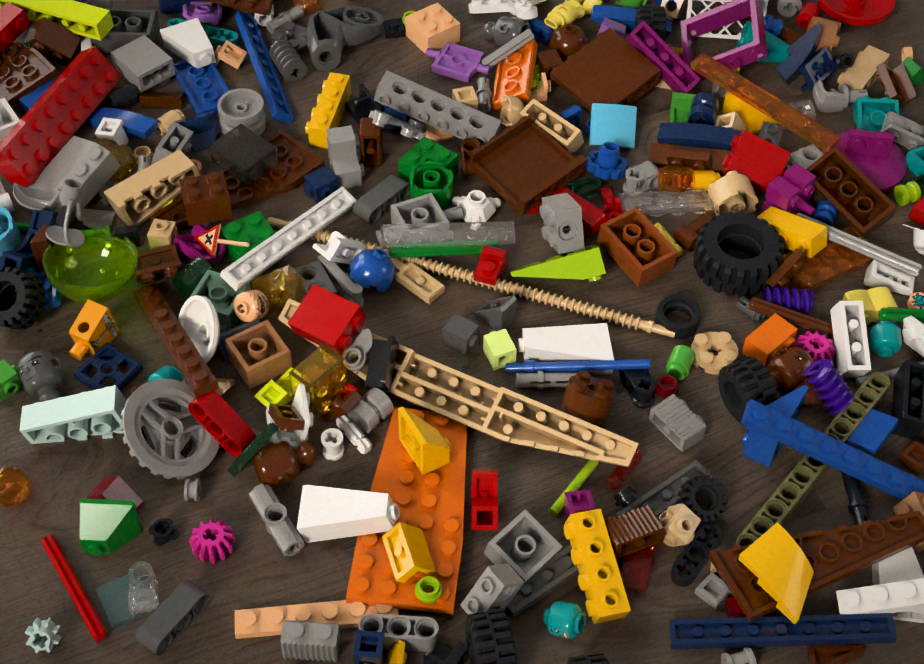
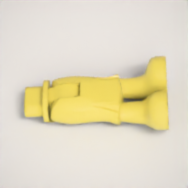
M565 0L564 3L556 6L548 13L544 22L553 29L571 24L576 19L591 14L593 5H602V0Z

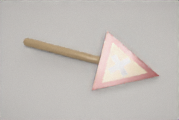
M221 224L193 237L213 257L216 256L218 243L243 247L250 246L247 242L219 239Z

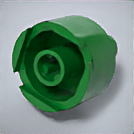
M422 162L420 167L416 169L414 167L410 172V198L413 199L432 193L443 211L448 208L453 199V172L451 169L445 168V164L441 162Z

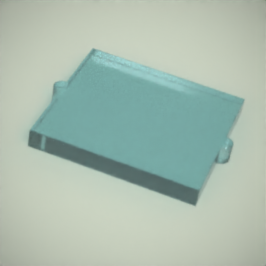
M138 570L120 578L115 577L113 581L95 588L112 628L130 620L134 622L137 617L154 610Z

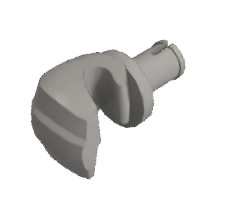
M818 80L814 85L812 92L816 108L823 113L842 111L848 107L849 103H854L857 98L868 96L866 89L849 90L846 84L840 85L839 92L833 88L830 89V92H827L821 80Z

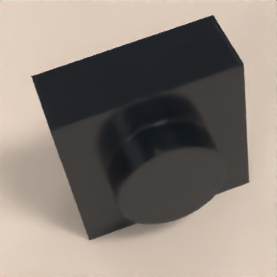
M401 18L384 20L383 31L385 39L405 37Z
M137 225L114 227L118 249L141 247Z

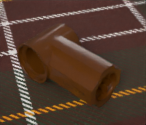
M709 213L706 215L702 214L689 225L681 224L673 234L674 240L689 252L695 251L700 229L704 227L707 221L713 220V216Z

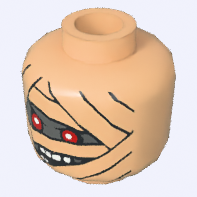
M249 290L238 294L233 304L236 316L244 322H252L265 317L269 309L267 297L259 290Z

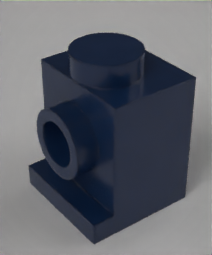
M357 630L353 651L354 664L384 663L385 632Z

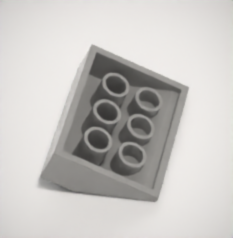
M73 136L28 187L44 191L53 198L57 193V189H62L65 179L77 180L82 184L80 200L81 209H84L98 193L102 185L111 178L121 165L109 150L95 142ZM59 197L51 207L45 206V208L58 212L55 226L63 227L67 206L61 203ZM76 204L71 207L68 226L76 218Z

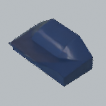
M215 111L174 121L193 131L190 141L193 144L191 148L193 151L216 146L217 135L221 131Z

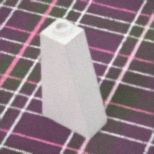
M607 323L522 328V338H518V351L523 352L524 361L614 360ZM590 370L585 372L612 375L613 370Z
M303 485L297 530L306 543L388 532L396 525V520L399 519V508L396 503H393L387 493Z
M912 547L872 565L873 585L924 578ZM892 613L894 620L924 623V615L919 613Z

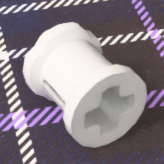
M336 428L326 429L321 435V442L324 446L322 449L323 456L328 460H339L343 457L345 451L342 444L343 434Z

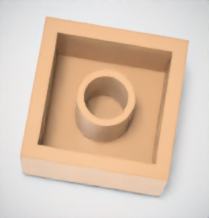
M438 2L405 17L406 36L424 53H426L427 48L440 51L447 42L454 44L460 42V22Z

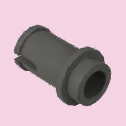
M745 296L739 299L743 304L740 302L736 304V309L750 316L753 322H761L766 317V315L750 310V300Z

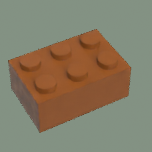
M637 206L600 226L597 242L637 287L674 268L678 251Z

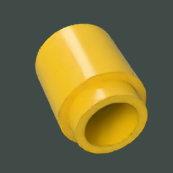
M692 170L691 174L687 176V186L691 187L693 192L708 191V185L720 179L719 172H714V170Z

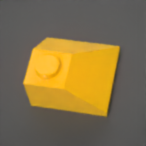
M745 88L726 93L722 113L737 112L747 127L748 132L752 134L759 133L763 121L779 125L780 122L765 105Z
M403 406L398 408L399 440L422 475L449 464L452 448L448 439L443 438L437 429Z

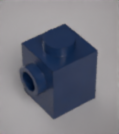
M327 166L304 176V192L317 204L339 189L338 177Z

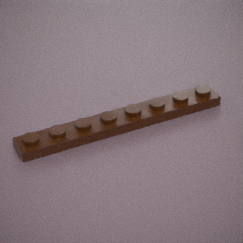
M155 284L146 285L139 290L133 291L137 303L194 396L197 398L219 389L217 379Z

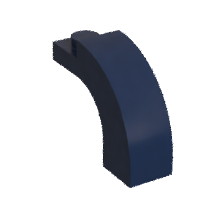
M48 208L33 210L24 241L14 250L3 251L0 268L11 267L25 271L31 267L38 272L30 242L43 224H47L48 227L55 226L58 212Z

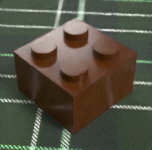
M211 172L207 175L189 176L185 179H179L189 226L233 218L229 192L223 172Z

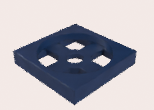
M106 343L73 374L75 379L92 390L104 388L100 384L105 379L112 378L117 381L114 385L121 391L144 369L141 363ZM114 357L111 361L102 360L105 358ZM124 362H127L130 367L126 374L118 370V367ZM93 366L98 369V373L91 379L88 377V374ZM105 368H113L111 373H104Z

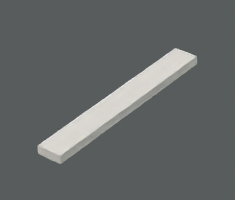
M343 186L226 267L219 276L235 291L239 290L353 208L357 200Z

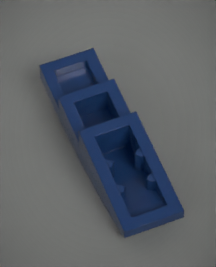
M660 123L657 140L660 144L680 143V146L731 150L730 143L733 137L742 131L707 124Z

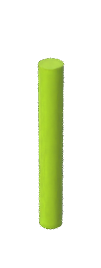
M589 459L549 509L551 515L556 517L564 508L565 492L578 491L598 466V461Z

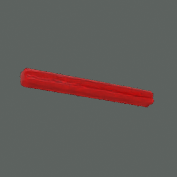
M49 534L47 537H43L41 540L42 546L94 641L100 642L108 636L103 622L55 536Z

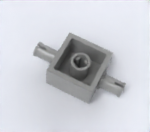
M432 193L391 205L392 227L377 230L376 236L380 244L395 239L401 240L402 244L449 241V222L463 219V211L460 205L442 211Z

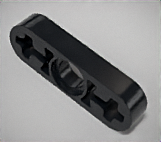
M706 523L700 527L693 540L686 546L672 566L670 577L674 584L686 587L693 583L709 561V551L717 550L721 544L723 531L718 525ZM714 534L715 536L711 537L706 545L704 543L706 535ZM699 550L703 553L704 557L702 559H694L689 552ZM686 564L690 566L688 573L680 576L679 572H682Z

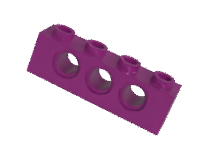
M644 20L625 39V41L661 69L660 78L674 92L688 93L701 80Z

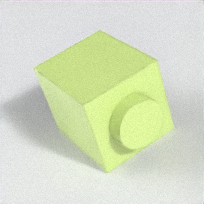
M506 329L492 331L483 336V351L494 371L505 368L506 363H516L517 349Z

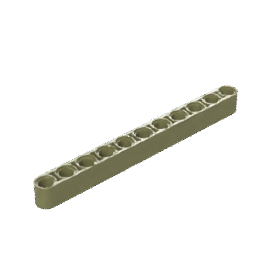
M882 372L870 374L854 394V398L849 406L838 413L823 433L847 444V440L871 409L876 410L883 402L891 383L890 378ZM805 454L738 536L735 545H751L777 522L783 527L831 466Z

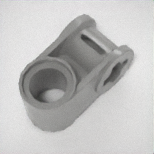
M645 161L626 170V182H624L622 190L627 195L637 196L640 193L659 187L663 183L665 175L652 161Z

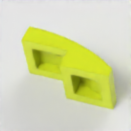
M290 367L276 382L271 379L254 397L266 408L270 406V403L285 405L294 399L298 384H304L305 389L310 384L301 374Z

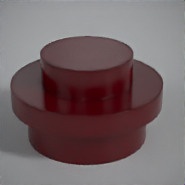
M663 375L655 382V391L661 397L667 398L672 394L676 395L678 393L679 384L671 375Z

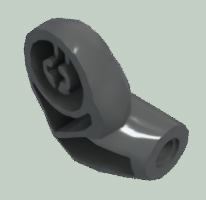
M354 6L317 11L310 17L307 24V46L312 64L320 71L335 69L340 63L344 46L355 47L378 36L383 28V16L372 9Z

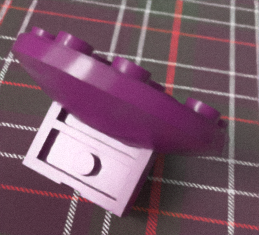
M850 128L849 131L840 132L830 137L824 143L821 150L825 154L835 146L882 193L888 192L899 185L907 169V162L903 152L893 142L894 133L870 132L868 130Z

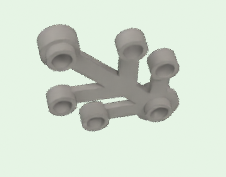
M376 109L370 111L369 118H372V123L383 128L385 124L402 127L400 134L408 138L414 137L421 140L426 136V133H424L425 123L410 118L409 122H406Z

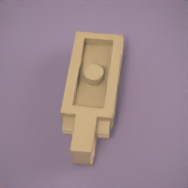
M397 258L391 259L395 266L394 279L426 303H432L445 292V286L412 262L404 264Z

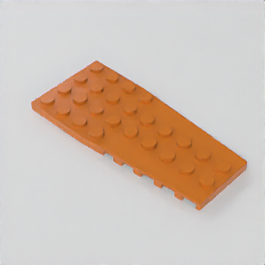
M395 407L370 492L387 493L393 503L398 505L399 519L396 520V524L402 522L418 527L423 531L436 572L430 575L418 571L404 583L398 582L395 579L382 536L387 532L357 536L346 603L356 601L369 606L384 604L392 605L396 609L454 615L463 548L467 426L433 411L406 408L437 429L443 438L448 439L452 448L449 464L422 475L399 440L398 408L400 407ZM432 576L441 583L442 595L436 602L424 603L416 597L415 586L421 578ZM427 589V590H425L424 592H426V593H431V592H433V591L430 590V589Z

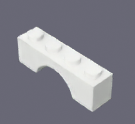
M924 578L836 591L840 614L915 612L924 615Z

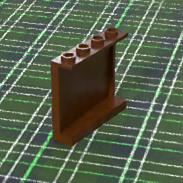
M611 28L599 33L593 41L585 44L581 50L574 55H570L565 62L554 67L550 72L551 86L553 87L558 83L590 112L593 103L630 106L660 83L661 69Z
M535 112L528 116H523L516 124L508 126L501 134L496 137L493 136L486 144L475 148L471 153L469 166L522 216L542 203V197L552 195L559 188L566 186L583 174L588 160L582 154L574 158L535 123Z

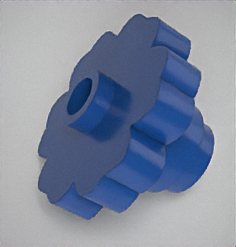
M605 142L599 150L589 152L586 157L588 159L586 170L592 172L595 177L604 180L624 178L628 163L625 158L620 157L617 144Z

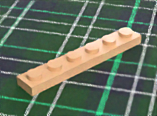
M346 600L235 610V638L281 635L284 620L339 624V629L359 628L360 619L367 614H399L398 609L393 608L392 605L376 604V606H369L356 601L346 603Z

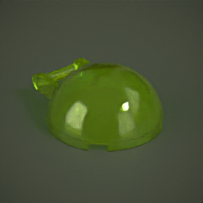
M104 225L103 228L79 230L85 237L84 244L80 248L59 244L51 247L49 244L42 260L47 279L60 294L78 303L85 304L89 299L99 304L114 299L130 285L135 271H137L138 252L135 245L127 237L125 241L117 237L111 238L109 225Z

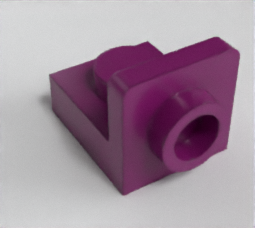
M590 490L565 492V515L570 516V514L596 509Z

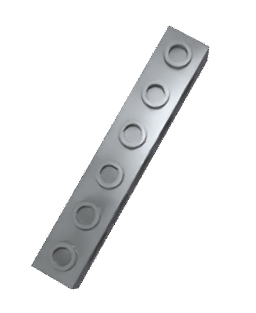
M386 70L379 82L374 101L413 117L459 139L475 138L479 141L480 147L486 144L493 136L496 137L501 124L499 119Z

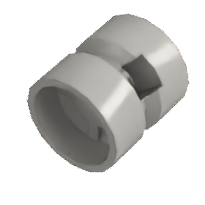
M373 387L362 396V400L347 414L351 422L363 433L368 434L379 425L380 419L384 420L394 411V407L390 398L382 390Z

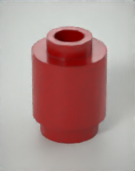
M809 2L802 6L796 18V23L801 29L807 30L811 18L820 16L819 6L814 2Z

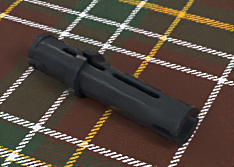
M841 471L849 500V513L852 514L855 525L862 524L863 521L870 520L868 501L864 499L859 479Z

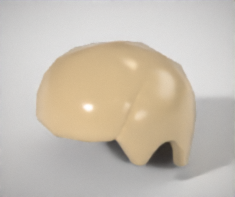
M504 95L507 99L500 102L503 106L500 120L505 127L513 126L521 119L520 112L524 109V104L518 97Z

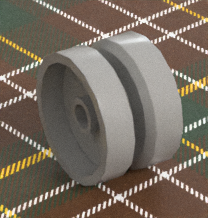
M238 88L228 91L218 100L217 108L221 130L229 139L235 141L252 140L260 136L266 129L264 101L262 96L256 91Z

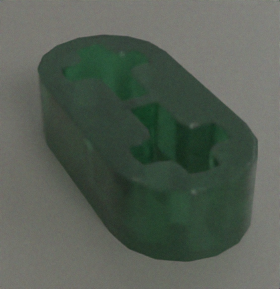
M588 175L572 181L564 187L586 200L600 193L601 180L594 175Z

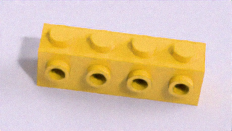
M330 72L328 79L324 80L322 93L318 94L317 106L316 108L313 107L311 120L306 123L305 132L309 137V146L328 149L326 129L337 128L345 111V102L349 101L351 95L350 75Z
M601 509L570 514L564 524V534L566 539L570 540L572 546L571 559L573 564L578 567L580 574L578 575V583L580 589L586 595L585 607L588 616L592 617L594 624L625 618L631 609Z

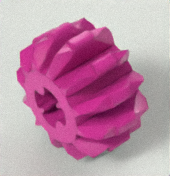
M807 331L804 335H800L794 347L806 350L814 362L821 359H830L832 361L835 355L833 340L827 339V334L819 335L818 331L814 334Z
M211 518L208 524L200 521V528H193V536L190 537L189 543L192 547L193 555L195 557L199 556L203 563L210 559V562L214 565L217 558L224 561L226 558L225 554H232L235 536L230 525L225 526V522L222 519L215 523Z

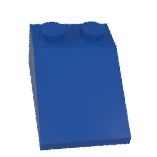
M803 385L767 406L797 420L809 387ZM746 426L747 432L741 444L745 445L742 455L770 468L783 443Z

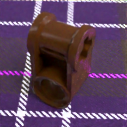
M465 138L461 142V172L463 178H466L467 175H478L469 167L472 151L480 147L479 141L475 138Z

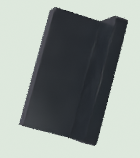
M388 336V341L374 339L365 381L366 388L372 389L375 387L385 391L391 390L399 344L394 336Z

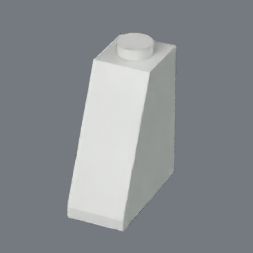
M198 18L160 29L164 47L192 66L201 68L216 63L213 47Z

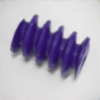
M765 286L762 299L797 312L803 311L804 314L809 315L813 307L814 293L813 289L809 293L806 289H801L798 293L797 288H792L789 293L788 288L785 287L781 289V292L778 287H773L772 291H770V288Z
M821 359L813 362L804 370L803 376L811 375L807 379V383L814 384L812 390L814 392L820 391L817 396L818 399H825L822 405L830 407L828 409L830 415L841 412L852 402L854 398L853 392L843 382V377L838 374L837 368L833 367V362L830 359Z

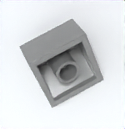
M525 509L488 542L484 554L495 565L508 563L525 583L558 553L563 546Z

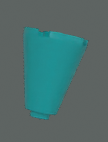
M747 21L741 30L742 36L737 41L736 48L754 41L752 22ZM765 30L768 57L755 62L783 63L790 57L787 52L790 44Z

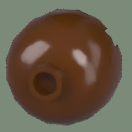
M562 25L556 28L550 36L549 50L556 49L562 61L565 62L570 55H574L588 43V37L583 29L576 25Z

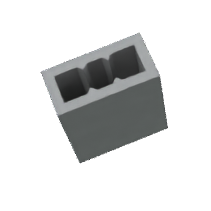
M145 35L110 52L114 68L140 92L175 75L173 59Z

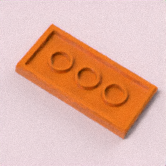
M532 40L498 63L491 100V107L494 111L503 107L500 102L507 99L504 95L518 97L521 101L530 99L538 48L535 40Z

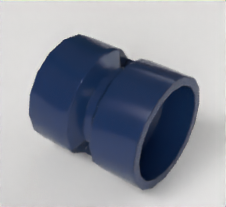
M707 92L695 95L692 100L688 123L714 126L719 107L717 97Z

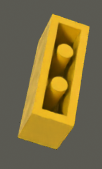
M770 206L757 216L760 220L763 218L768 221L769 226H774L778 231L777 234H780L783 240L784 248L794 251L797 248L804 253V256L812 258L827 246V227L773 206Z

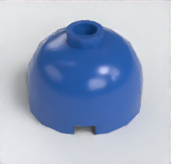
M378 248L361 251L353 258L348 268V271H350L349 276L356 283L369 289L370 285L377 287L376 291L378 292L389 290L395 276V266L384 250Z

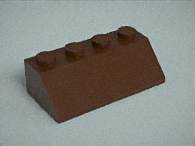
M835 146L806 169L817 176L814 184L815 188L862 235L876 231L893 217L897 206Z

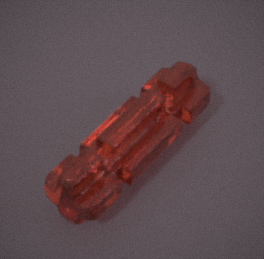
M636 450L629 467L617 465L606 479L610 489H619L623 481L627 479L636 465L642 460L639 450Z

